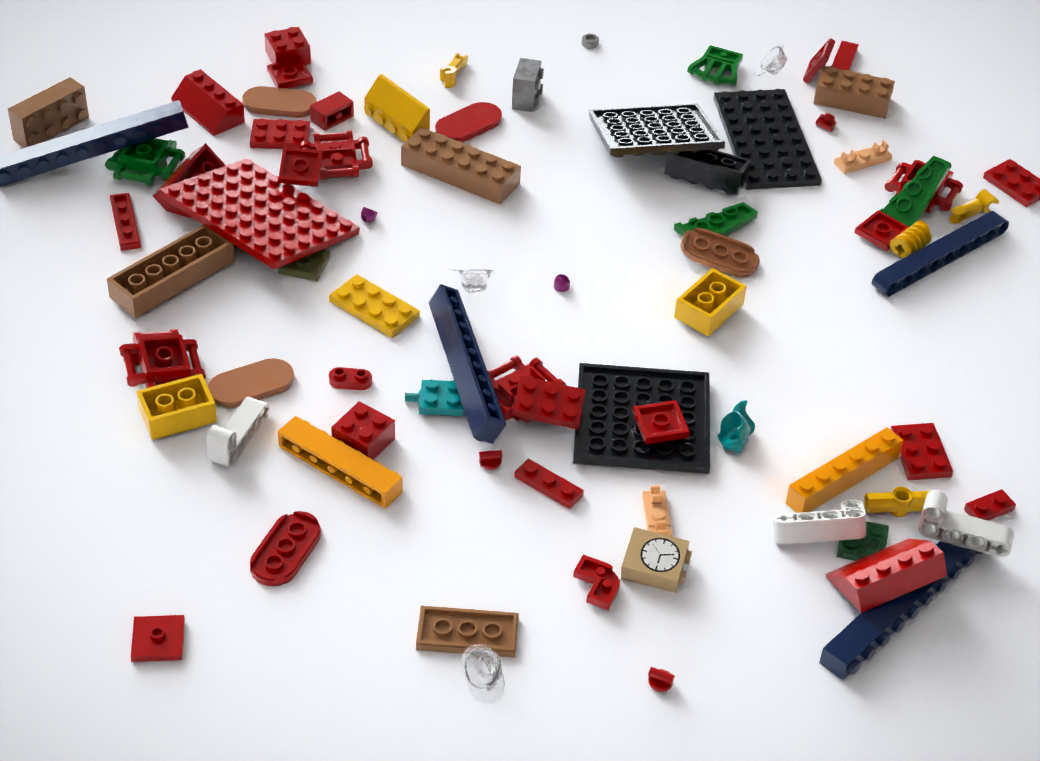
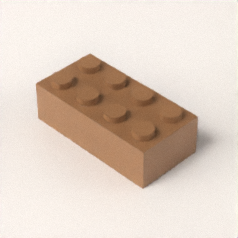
M823 66L816 86L813 104L886 119L895 80L876 77L870 74H861L851 70L837 69L833 66Z
M71 77L7 109L13 140L24 148L42 143L89 118L85 86Z

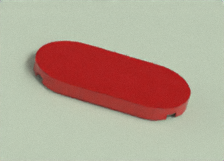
M473 103L439 119L435 124V132L456 141L465 142L497 127L501 122L502 111L492 103Z
M295 511L293 514H285L279 517L250 558L252 577L260 584L266 586H280L291 581L321 538V528L317 518L303 511Z

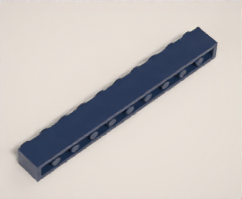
M177 100L1 155L0 187L189 128L181 103Z
M440 284L428 304L473 438L480 442L484 441L493 444L506 426V421L459 290Z
M939 541L936 546L944 552L947 576L860 613L823 647L819 663L842 680L849 674L854 675L864 660L869 661L879 646L884 647L894 632L899 633L909 618L911 620L914 619L923 605L928 606L937 592L941 593L951 579L955 580L965 566L969 567L973 563L977 554L982 555L983 553Z

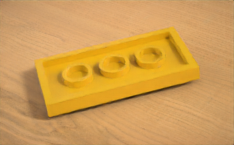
M358 274L329 294V302L391 338L395 337L420 317V310Z

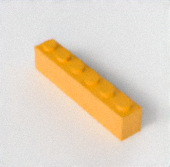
M294 416L278 430L280 448L384 509L403 493V477L397 472L384 467L378 461L372 460L362 452L346 445L343 441L330 436L324 430L311 425L308 421Z
M888 427L884 428L791 483L788 488L785 504L795 513L815 510L897 460L900 455L903 439Z

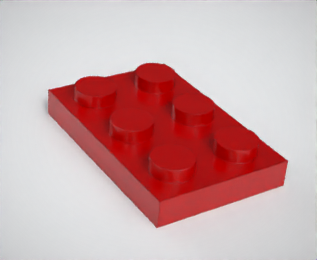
M253 119L249 142L250 148H300L299 145L302 141H309L310 121Z
M1008 159L984 172L983 178L1023 206L1028 207L1040 200V178L1012 159Z
M520 375L512 415L578 430L586 389Z
M934 423L893 425L890 427V430L903 439L899 458L908 481L952 477L953 469Z

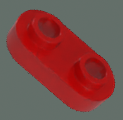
M336 367L330 370L328 374L329 384L337 389L366 390L372 386V374L366 369Z

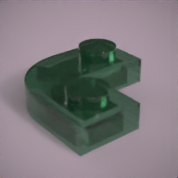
M866 521V536L861 539L838 540L836 557L857 561L885 549L889 525Z

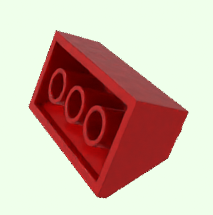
M201 69L185 75L171 97L172 102L179 100L183 111L212 136L245 123L244 104Z
M205 143L194 150L159 189L226 165ZM159 190L153 195L155 200L166 211L192 218L159 197Z

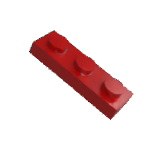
M529 458L514 472L516 479L568 509H571L583 497V489Z

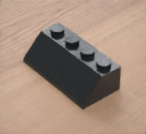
M700 150L697 153L681 151L679 154L668 152L664 174L669 175L673 179H684L691 184L705 185L709 189H719L727 194L734 195L738 194L743 188L752 160L721 151Z

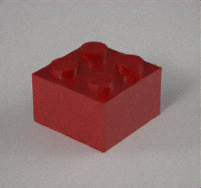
M299 26L264 33L265 52L272 64L302 58L305 65L311 64L310 44Z
M358 401L331 427V436L374 460L395 440V420Z

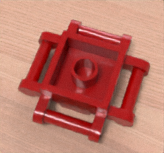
M347 130L346 133H313L314 143L302 141L299 145L302 149L323 151L320 180L339 177H359V170L370 169L373 166V160L368 150V138L362 136L358 140H353L352 130ZM361 149V160H357L355 150Z
M914 160L912 164L900 162L892 178L885 183V189L888 192L897 191L895 193L896 196L903 189V186L908 181L910 182L926 163L920 160ZM949 170L927 206L926 213L931 214L935 205L940 206V209L943 211L951 209L954 198L963 189V184L960 181L952 179L953 171ZM948 187L951 189L946 198L942 197V193Z
M178 329L155 333L133 332V343L123 344L119 347V352L124 359L128 375L126 377L127 385L135 387L145 383L146 388L199 374H202L205 379L206 373L201 367L197 352V341L195 339H183ZM187 352L189 353V357H190V360H191V364H192V368H193V369H191V367H190V363H189V359H188ZM132 354H138L142 373H136Z
M515 355L510 358V361L488 371L505 421L514 418L516 421L522 419L525 423L532 421L531 419L512 415L520 375L541 380L546 379L550 382L566 385L562 379H557L545 368L543 362L537 357L533 358L525 366L521 358ZM511 369H515V370H516V371H514V372H512V373H510V374H508V375H506V376H504V377H502V378H500V379H498V380H495V379H494V378H496V377H498V376H500V375H502V374L508 372V371L511 370Z

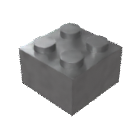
M520 57L513 77L512 109L534 112L535 105H539L540 95L543 93L544 86L541 83V79L543 80L544 68H541L542 60Z

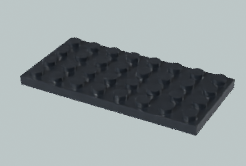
M785 89L714 93L713 100L733 155L752 160L744 182L746 190L821 186V176Z

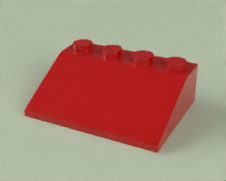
M908 538L828 572L825 575L863 613L946 577L947 571L944 552L933 542Z

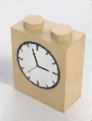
M634 527L621 566V579L677 593L679 584L684 585L687 571L683 570L685 564L689 565L693 551L689 550L690 541Z

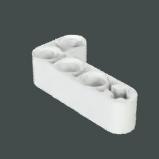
M246 397L224 428L213 425L206 437L208 459L212 462L232 467L267 419L270 404Z
M938 490L928 492L918 526V531L922 536L997 557H1006L1011 553L1014 539L1013 529L1006 525L946 510L947 495Z
M850 499L841 503V510L775 515L773 517L774 541L779 544L864 538L866 536V512L863 503L859 500Z

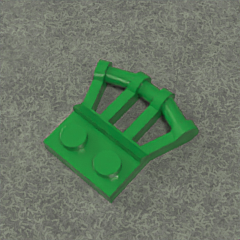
M710 45L700 59L688 66L687 72L691 75L695 74L702 81L709 80L716 85L721 83L736 86L737 69L743 61L744 54ZM707 65L704 71L699 69L700 67ZM714 67L719 68L716 75L711 74ZM726 70L731 71V77L723 76Z

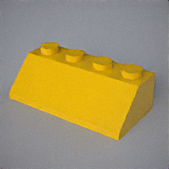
M383 74L378 75L364 97V111L366 115L385 127L404 143L421 127L430 130V108Z

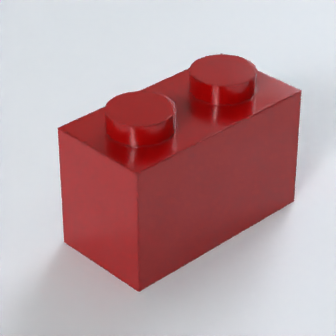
M340 91L310 105V121L324 131L354 117L353 100Z

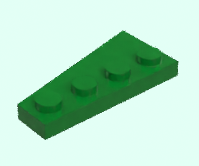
M933 155L916 173V176L910 182L908 181L903 186V189L896 196L894 195L889 200V203L879 211L908 227L919 221L952 167L951 162Z
M742 202L723 208L720 213L710 212L701 219L694 217L689 219L688 223L674 224V231L683 236L688 230L704 228L727 236L756 219L758 211Z

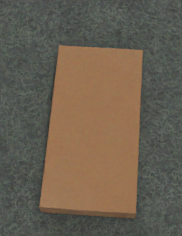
M421 605L416 650L515 658L519 613Z

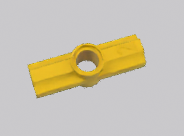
M900 486L894 488L892 492L865 493L864 508L866 513L890 512L896 517H905L911 511L923 510L926 495L930 491H911L906 487Z

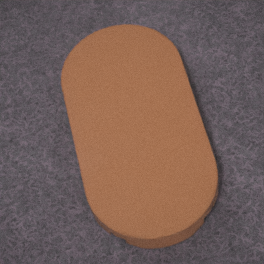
M267 86L250 88L242 96L244 107H247V110L252 113L297 118L306 116V113L310 112V105L317 102L316 97L305 90Z
M704 228L688 230L681 239V250L688 259L736 277L751 276L756 272L760 263V258L758 254L756 255L755 249L752 246Z
M269 358L220 373L211 379L208 388L216 405L221 404L227 408H234L240 406L246 397L260 400L286 391L294 380V371L288 362Z

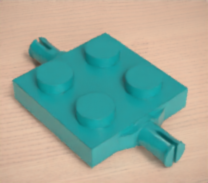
M422 380L421 389L418 393L405 392V402H418L419 414L463 416L464 408L454 380Z

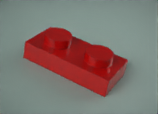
M1003 489L965 503L964 511L969 516L989 521L1014 511L1016 503Z

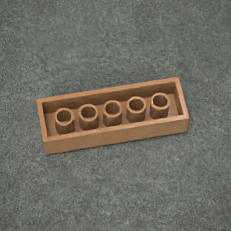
M423 127L401 146L402 166L500 205L520 185L521 165Z
M202 225L108 277L106 280L109 298L134 318H137L234 262L233 243Z

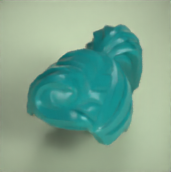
M747 400L739 401L734 406L732 412L728 413L721 421L720 433L717 437L725 451L731 450L737 454L741 453L749 441L748 436L755 430V423L746 413Z

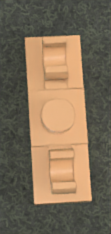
M882 140L881 145L874 143L868 149L865 148L858 151L852 149L850 154L842 152L841 157L834 159V164L843 174H847L892 160V154L888 151V143Z
M651 485L650 491H642L646 528L649 531L673 536L666 491H660V485Z

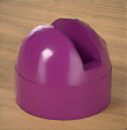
M363 207L361 219L364 222L371 223L376 219L378 212Z
M565 274L557 275L554 279L553 288L558 292L568 291L570 288L568 276Z

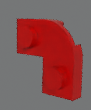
M583 554L574 569L573 577L593 584L587 595L586 603L609 611L619 592L620 580L613 571V566Z

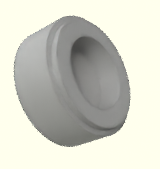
M587 33L582 36L581 44L585 48L594 49L599 46V37L596 34Z

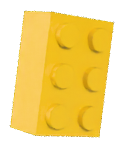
M712 268L676 299L674 318L709 337L744 305L747 286Z
M202 374L136 391L139 411L151 440L217 422L215 402Z

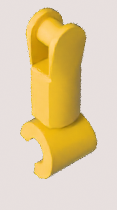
M456 53L448 66L440 68V81H445V88H452L456 85V75L468 63L469 57L467 54L462 56Z
M983 189L977 194L975 199L953 207L949 220L953 224H959L982 211L988 213L990 212L989 205L992 203L999 204V200L989 191Z

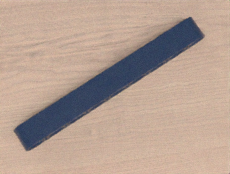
M990 211L882 269L873 277L871 284L884 295L890 297L1001 236L1008 229L1009 221L995 211Z

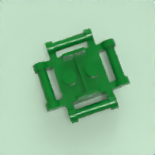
M154 138L116 150L112 157L108 158L105 162V167L108 170H114L113 178L115 180L126 179L145 183L146 186H153L156 176L167 181L178 163L183 161L186 154L182 149L176 148V140ZM168 157H173L167 166Z

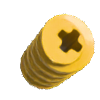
M916 221L900 235L892 239L889 246L894 254L903 259L931 242L930 228L924 221Z

